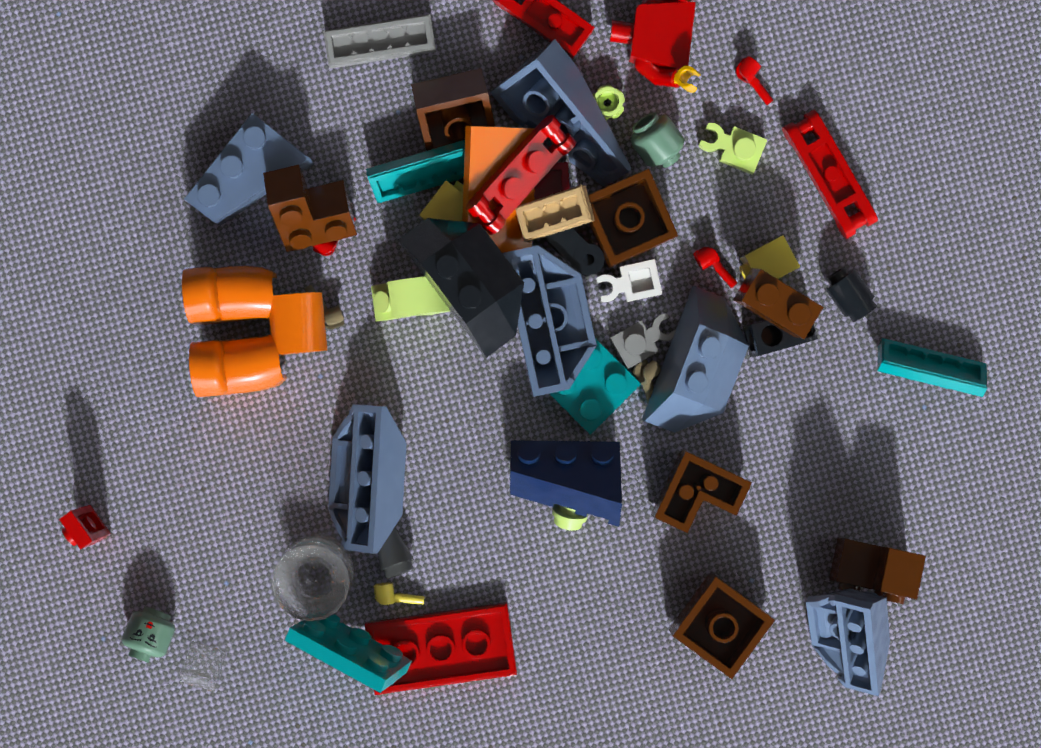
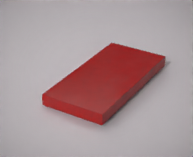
M507 602L365 623V630L371 635V639L382 645H392L400 649L403 656L412 660L405 675L381 693L374 690L375 695L517 675Z

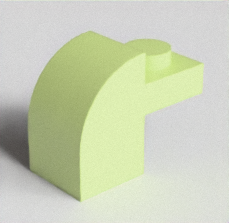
M425 276L388 281L384 284L371 286L376 322L451 312Z

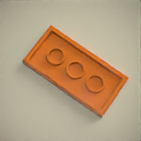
M466 126L462 222L480 223L482 225L483 222L478 216L473 217L466 210L467 203L535 128ZM535 188L519 205L534 201ZM491 200L489 208L493 211L497 204ZM516 210L506 219V223L501 230L493 235H489L502 253L532 247V241L524 242Z

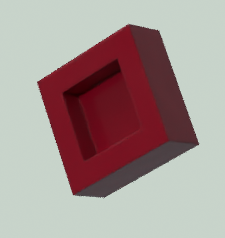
M557 162L536 185L534 200L569 189L568 162Z

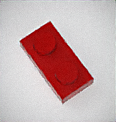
M91 505L71 510L59 519L64 526L61 530L67 541L73 546L77 545L80 550L100 542L111 534Z

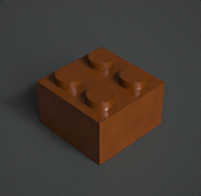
M649 169L588 195L595 221L590 222L589 225L599 247L604 253L608 268L678 237Z
M710 572L670 626L669 631L674 638L726 676L733 679L775 619L714 573Z

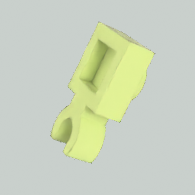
M708 123L705 129L712 131L716 135V141L714 143H707L701 140L698 145L699 148L706 152L720 150L723 153L719 162L749 174H754L767 139L735 126L732 128L730 135H727L720 125Z

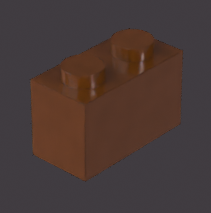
M753 268L733 299L793 337L801 339L806 338L824 308L764 270Z

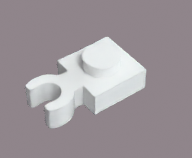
M655 259L620 266L621 277L619 278L608 274L596 278V283L608 282L612 286L611 294L601 296L600 302H610L619 293L625 294L626 303L662 295Z

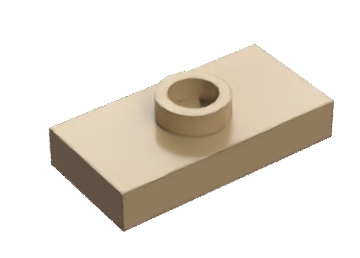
M585 185L576 186L521 204L515 209L524 242H530L595 221Z

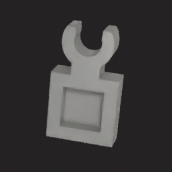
M668 314L657 316L648 329L641 320L610 337L627 369L658 353L659 350L654 342L673 339L676 330L671 331L669 334H663L659 329L660 323L669 318Z

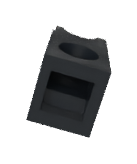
M573 228L543 237L574 270L583 276L594 275L604 266L605 257L601 248L594 244H588Z
M767 320L742 326L745 339L749 345L750 357L761 356L818 339L814 324L805 339L793 337Z

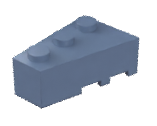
M252 113L184 199L212 222L221 226L266 195L263 173L298 164L301 171L315 163Z

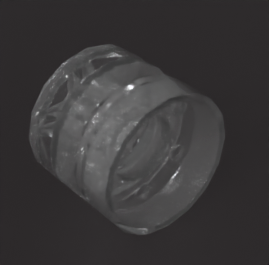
M321 533L305 535L290 545L276 565L272 579L274 596L281 608L294 618L305 621L326 619L336 613L348 597L355 576L354 559L349 550H344L342 542L333 536ZM319 567L323 569L324 572L321 577H310L309 574L312 569L316 570Z

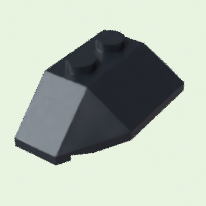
M427 218L398 239L399 243L485 358L516 336L524 281L480 223Z

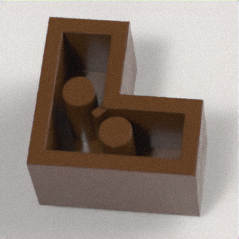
M299 164L263 173L268 207L286 252L305 249L357 235L352 204L344 180L308 188Z
M681 449L651 515L688 533L703 500L737 516L752 482Z
M837 538L829 580L839 582L838 589L840 590L854 589L860 591L861 587L874 590V593L879 596L887 597V601L904 604L905 597L916 600L918 598L926 556L846 538Z

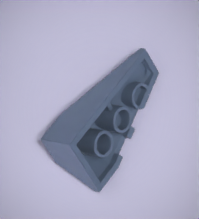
M556 39L528 58L490 92L511 119L521 127L528 125L531 128H536L544 118L554 115L561 123L560 129L564 133H569L576 141L575 147L567 154L569 155V161L603 187L631 170L630 164L579 68ZM549 137L543 142L549 147L553 144Z

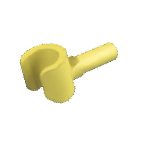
M392 582L374 585L375 599L381 605L400 602L424 605V596L403 593L394 594Z

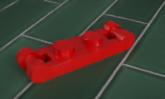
M813 109L804 114V119L794 124L791 122L782 127L786 140L799 157L833 216L839 232L845 239L855 235L856 230L863 225L869 227L878 222V217L816 110ZM812 132L817 140L807 145L803 136ZM854 203L858 212L849 217L844 208Z
M554 115L547 116L536 126L467 203L466 210L473 217L478 216L483 222L482 227L489 235H493L502 229L510 214L562 156L568 154L575 147V139L569 133H564L560 129L561 123ZM549 137L553 144L547 150L542 143ZM491 200L497 204L493 211L489 208Z

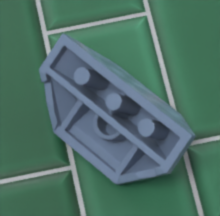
M539 245L505 252L503 255L524 281L518 330L533 397L568 390L597 346L582 275Z
M692 286L661 372L644 412L643 421L675 433L724 413L749 347L725 298L697 286Z
M353 404L349 410V415L342 421L332 438L328 510L336 530L343 539L341 542L344 550L377 554L402 517L407 443L387 406Z
M854 589L808 596L806 609L812 647L826 665L839 675L837 679L844 687L879 697L890 645L887 597L879 596L869 591L863 592Z

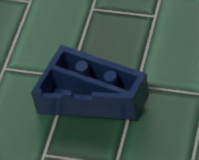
M511 440L510 495L554 507L555 504L576 510L575 514L587 517V514L607 519L609 520L608 524L619 527L622 508L620 442Z

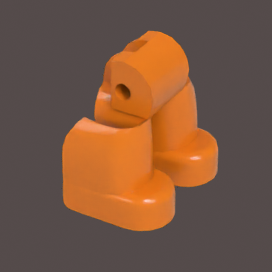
M246 265L184 269L182 274V296L186 317L190 324L209 325L249 319H267L270 324V335L225 341L192 342L189 349V370L195 396L210 397L249 393L279 386L287 379L286 374L281 373L279 355L328 351L322 292L273 296L272 278L277 279V273L264 267Z

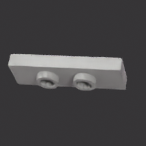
M430 14L323 31L330 69L436 52Z

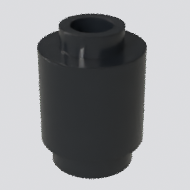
M842 267L827 278L830 284L825 288L826 292L844 317L849 316L852 322L863 318L877 307L873 301L874 294L855 268L848 271L845 267Z

